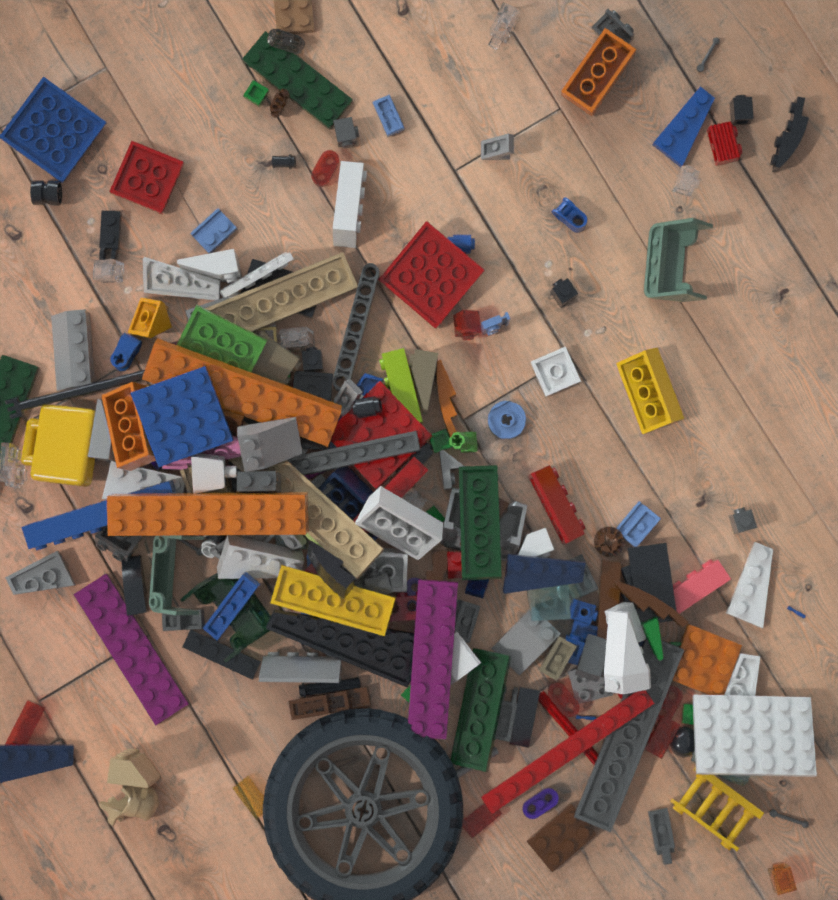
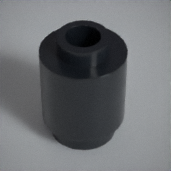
M373 396L357 399L352 406L354 415H357L359 419L377 416L378 413H382V403L379 397L375 398Z

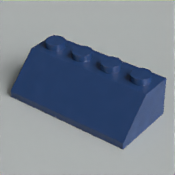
M348 466L337 468L318 488L323 492L328 488L326 485L329 483L333 489L326 496L352 520L362 511L369 496L374 493ZM370 532L367 533L374 540L378 538Z

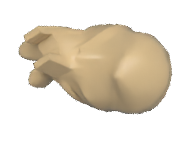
M123 785L121 789L126 794L123 799L118 801L115 797H111L108 799V802L100 801L99 803L100 808L108 813V823L112 826L115 825L116 820L122 822L125 816L137 817L147 821L154 815L159 806L158 794L153 788Z

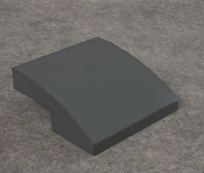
M457 599L455 632H458L465 642L470 643L481 606Z

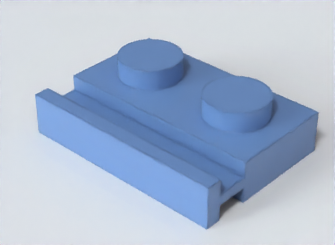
M217 208L190 234L210 254L237 230V227Z
M505 312L503 317L498 315L481 322L480 330L482 335H494L499 332L498 330L501 328V325L505 324V326H508L510 322L508 312Z
M639 501L616 529L623 534L624 539L633 547H638L661 518Z

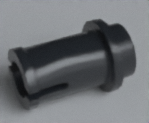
M289 154V156H272V167H289V169H292V167H296V157L292 156V154Z

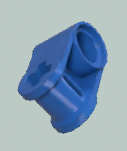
M564 197L562 199L563 202L551 212L573 232L580 233L586 228L587 216L571 200ZM580 219L583 221V224L580 226L575 225L573 220Z
M123 333L111 355L112 365L118 371L128 370L141 349L142 341L127 333ZM118 359H119V360H122V359L124 360L123 363H121V362L118 363L117 361H118Z

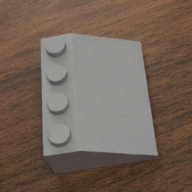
M268 652V656H263L259 674V682L339 683L342 680V660L328 654L326 656H318L316 652H307V656H299V652H287V656H279L280 652Z

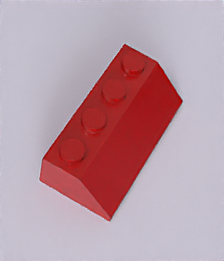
M549 465L531 473L528 478L562 545L584 535L585 525L581 519H577L575 515L577 510L573 502L569 503L566 497L568 492L565 486H560L557 480L560 477L555 467L551 468Z

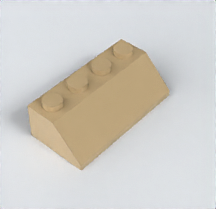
M127 748L124 752H120V754L110 758L107 783L148 788L160 780L161 775L144 753H139V749Z

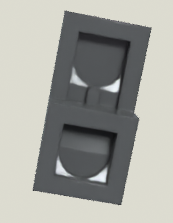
M204 609L197 610L199 615H170L162 613L163 631L202 629L205 626Z

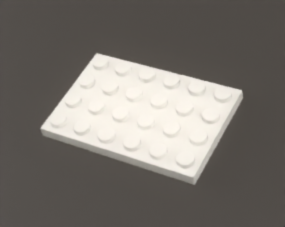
M692 696L696 774L817 776L811 697Z

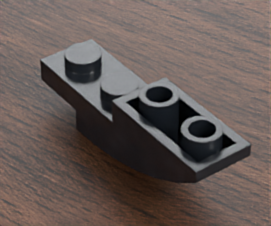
M798 96L794 102L790 103L788 113H791L790 120L786 122L785 131L776 136L774 142L776 153L772 155L770 165L773 166L772 172L774 173L792 156L805 133L809 117L802 116L805 102L804 97Z

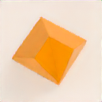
M140 298L128 333L152 338L172 328L167 313L169 307L162 301Z

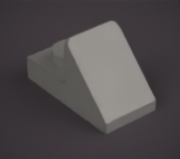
M508 133L481 141V160H509L510 154H514L513 134Z
M351 379L344 382L333 401L336 404L342 405L340 414L342 417L353 408L355 400L364 397L362 395L363 392Z
M441 450L439 453L444 490H450L452 485L455 484L454 473H450V470L459 469V467L464 465L444 450Z

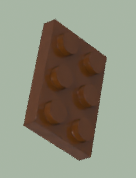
M571 803L527 840V843L551 872L555 871L597 835L587 822L574 817L576 808Z

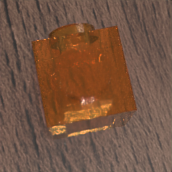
M784 862L772 864L771 868H768L773 891L777 895L797 890L789 865L784 864Z

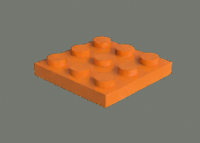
M687 624L681 639V645L679 646V648L684 649L672 681L707 695H724L742 645Z

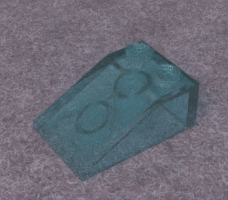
M568 585L527 590L531 621L571 619Z

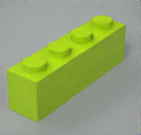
M404 348L382 353L383 359H379L381 369L386 370L387 377L384 378L386 387L390 388L392 394L423 424Z

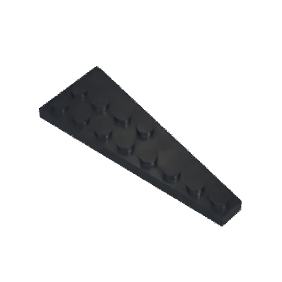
M274 609L266 624V629L404 687H408L411 682L415 633L386 629L385 636L320 617Z

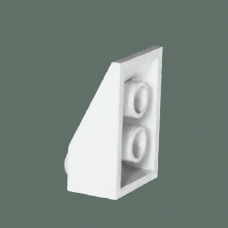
M234 249L177 260V264L182 269L220 280V282H227V284H232L242 278L238 256Z

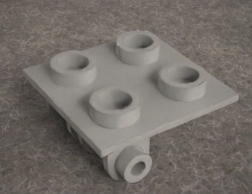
M571 668L568 671L576 705L613 695L612 692L605 691L604 677H600L598 682L575 675L576 669Z

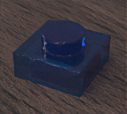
M489 579L468 580L465 594L484 599Z

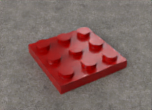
M131 140L109 192L163 215L185 163Z

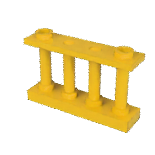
M696 774L697 778L679 803L673 798L670 802L674 804L673 809L681 815L685 812L721 839L720 844L729 851L732 848L738 851L739 848L733 842L750 818L753 819L755 816L761 819L764 812L716 776ZM709 781L713 784L711 787L712 791L695 814L691 813L685 807L702 783ZM725 793L729 796L727 804L712 825H707L701 820L717 796ZM741 805L745 808L743 816L728 837H723L717 830L735 806Z

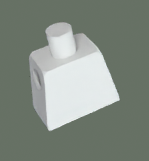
M204 453L191 456L193 494L225 488L226 478H237V466H225L224 456Z

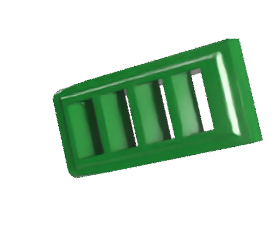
M652 617L641 622V626L655 658L661 661L664 658L658 618Z

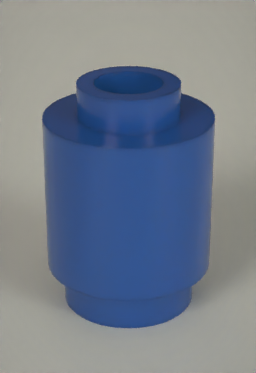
M453 235V237H448L450 241L466 254H471V250H475V238H471V235Z

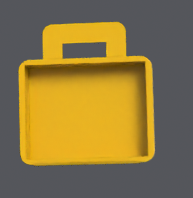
M47 404L41 407L39 419L31 418L27 421L21 462L23 465L31 466L30 475L33 480L80 487L91 485L95 458L88 457L95 410Z

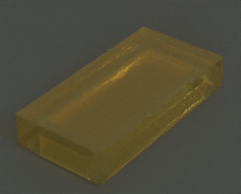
M248 775L232 789L254 818L257 819L263 814L264 795Z

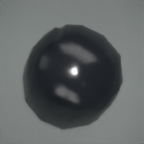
M686 726L678 727L671 733L669 744L675 755L686 758L691 757L695 753L693 729Z

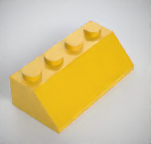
M658 347L644 350L616 363L642 434L685 419Z

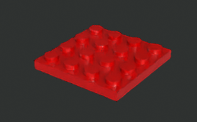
M426 221L378 280L431 326L437 329L485 270L432 224Z
M379 381L363 398L379 397L382 403V413H378L377 416L359 419L357 415H354L352 408L337 422L331 442L336 447H342L417 431L421 448L433 436L392 392ZM416 452L356 464L354 466L377 490Z

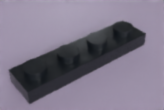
M192 629L189 631L182 648L252 680L261 663L257 659Z

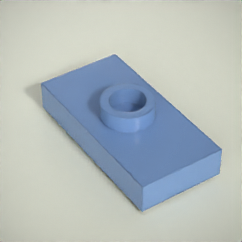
M390 94L372 102L387 137L405 130Z

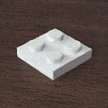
M566 347L530 362L545 397L581 382Z

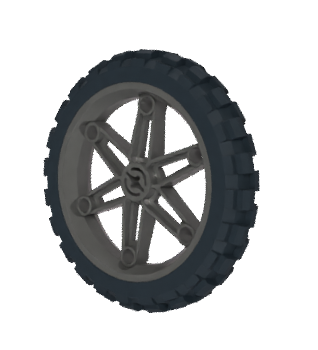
M355 708L331 713L316 720L296 734L275 761L264 791V832L273 858L279 868L285 873L287 879L297 889L299 888L307 894L309 898L313 900H413L440 877L451 861L459 843L463 823V797L458 775L453 763L439 742L434 738H429L427 735L423 738L415 734L411 729L412 725L408 723V718L396 713L372 708ZM351 746H376L360 786L345 774L328 756L338 750ZM379 748L387 750L388 754L385 758L377 756L376 751ZM390 752L401 757L412 767L419 777L423 788L380 794ZM321 760L328 761L329 769L322 770L319 767V762ZM375 764H379L381 766L374 794L364 791ZM316 768L340 800V803L300 814V798L304 784L312 770ZM333 772L355 792L348 799L330 775ZM418 793H424L427 796L424 802L416 800L415 797ZM409 797L410 803L382 811L380 801ZM365 800H367L366 810H368V812H364L362 818L359 819L361 813L358 807L362 808ZM372 805H373L374 813H373V815L370 817V815H371V813H372ZM427 805V819L423 834L411 852L386 817ZM345 809L346 818L317 822L318 816ZM307 817L310 819L311 824L304 827L301 825L300 819ZM378 820L396 842L394 847L372 827ZM346 826L336 868L325 862L312 849L303 831ZM352 827L361 828L362 830L352 855H346ZM367 833L398 862L397 865L377 873H351ZM400 850H405V851H407V853H408L407 858H405V859H400V858H398V856H397L398 851H400ZM346 862L350 865V869L342 871L339 868V864Z

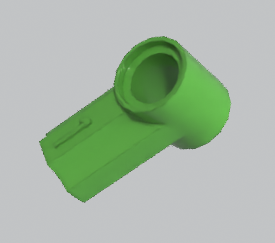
M455 432L449 438V444L454 449L461 450V453L477 452V432Z

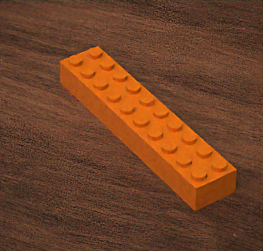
M158 338L155 341L142 380L156 384L206 366L222 409L261 423L296 417L300 437L328 447L341 414L342 405Z
M308 492L111 494L107 496L108 536L306 535L309 532Z

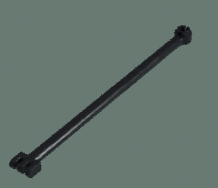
M145 370L20 401L19 397L5 400V404H14L7 407L8 412L16 410V413L9 415L10 419L22 417L24 415L23 410L110 389L130 382L141 381Z

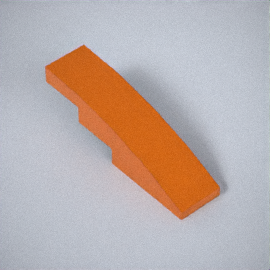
M440 359L437 361L438 399L449 437H451L456 432L451 419L457 417V413L450 399L456 397V392Z

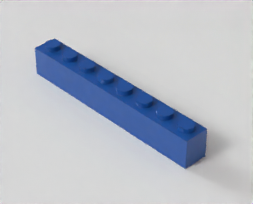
M172 479L127 494L177 493ZM107 500L21 527L28 549L35 548L37 551L47 548V544L51 542L57 545L66 542L65 538L72 536V539H77L84 536V532L90 531L93 534L101 531V527L107 525Z

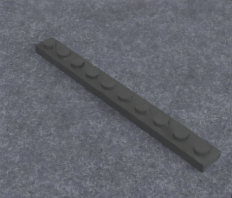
M413 431L295 456L288 459V461L303 475H309L421 451L418 432ZM231 478L232 489L237 490V478Z

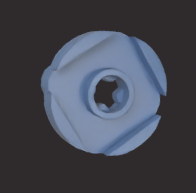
M501 401L495 404L488 414L489 429L500 439L515 438L525 427V412L516 403ZM504 415L507 417L511 416L510 425L502 423Z

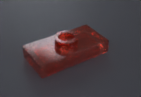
M662 714L647 741L645 750L662 759L680 724Z
M482 803L463 819L462 827L471 838H474L497 819L502 812L497 810L492 814L486 804Z

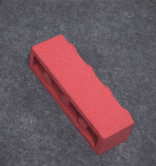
M710 559L702 564L703 568L698 572L693 570L686 575L687 579L683 582L678 580L673 583L676 611L679 614L731 580L719 560L712 561Z

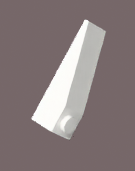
M609 611L604 668L606 692L628 694L651 688L650 668L648 663H645L642 655L644 652L642 646L639 647L636 639L637 633L629 612Z

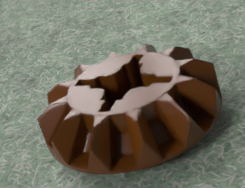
M283 88L274 96L270 106L272 117L277 118L284 111L289 97L288 90Z
M603 527L594 537V548L605 557H615L624 548V536L614 527ZM606 536L609 538V540L616 539L611 544L612 547H609V545H602L606 541Z

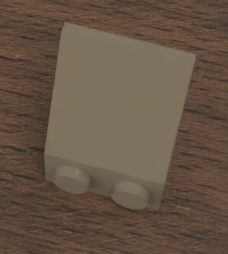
M415 349V354L410 355L409 368H412V376L423 414H427L438 353Z

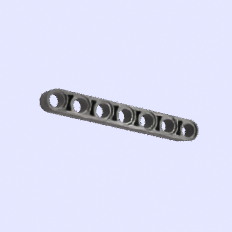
M368 263L363 267L332 381L334 388L338 392L341 387L336 385L337 380L340 378L352 380L379 279V269L373 263ZM372 269L375 270L376 275L368 277L366 272ZM365 287L371 289V293L367 296L361 294V290ZM360 305L366 307V311L363 314L356 312V308ZM353 324H360L361 330L353 332L351 327ZM354 342L357 346L354 350H348L346 348L347 343ZM344 360H349L352 362L350 368L344 369L341 367V363Z

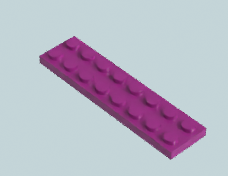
M108 573L73 594L155 726L189 704L135 616H127L125 600Z
M418 580L408 723L412 725V731L423 738L426 735L429 738L435 739L447 738L458 582Z

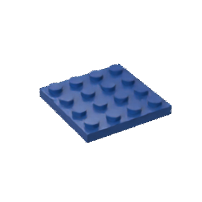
M43 76L0 134V139L63 184L107 122Z
M206 366L130 393L158 467L234 440Z

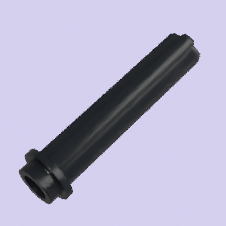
M358 677L343 679L339 683L305 685L303 682L302 685H299L300 697L304 696L306 698V695L356 689L361 687V682Z

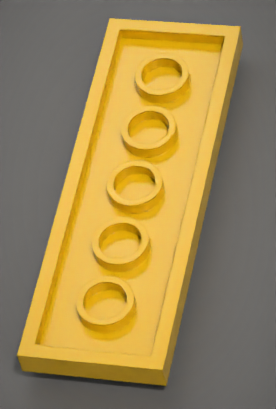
M281 565L270 603L385 636L396 597L354 586L343 599L319 575Z

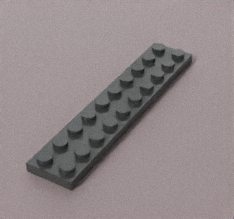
M647 637L642 646L644 652L642 655L645 663L649 665L651 688L647 689L646 692L655 704L605 737L575 811V818L608 832H611L684 652V649L662 640L664 659L661 661L655 658ZM633 693L623 694L620 702Z

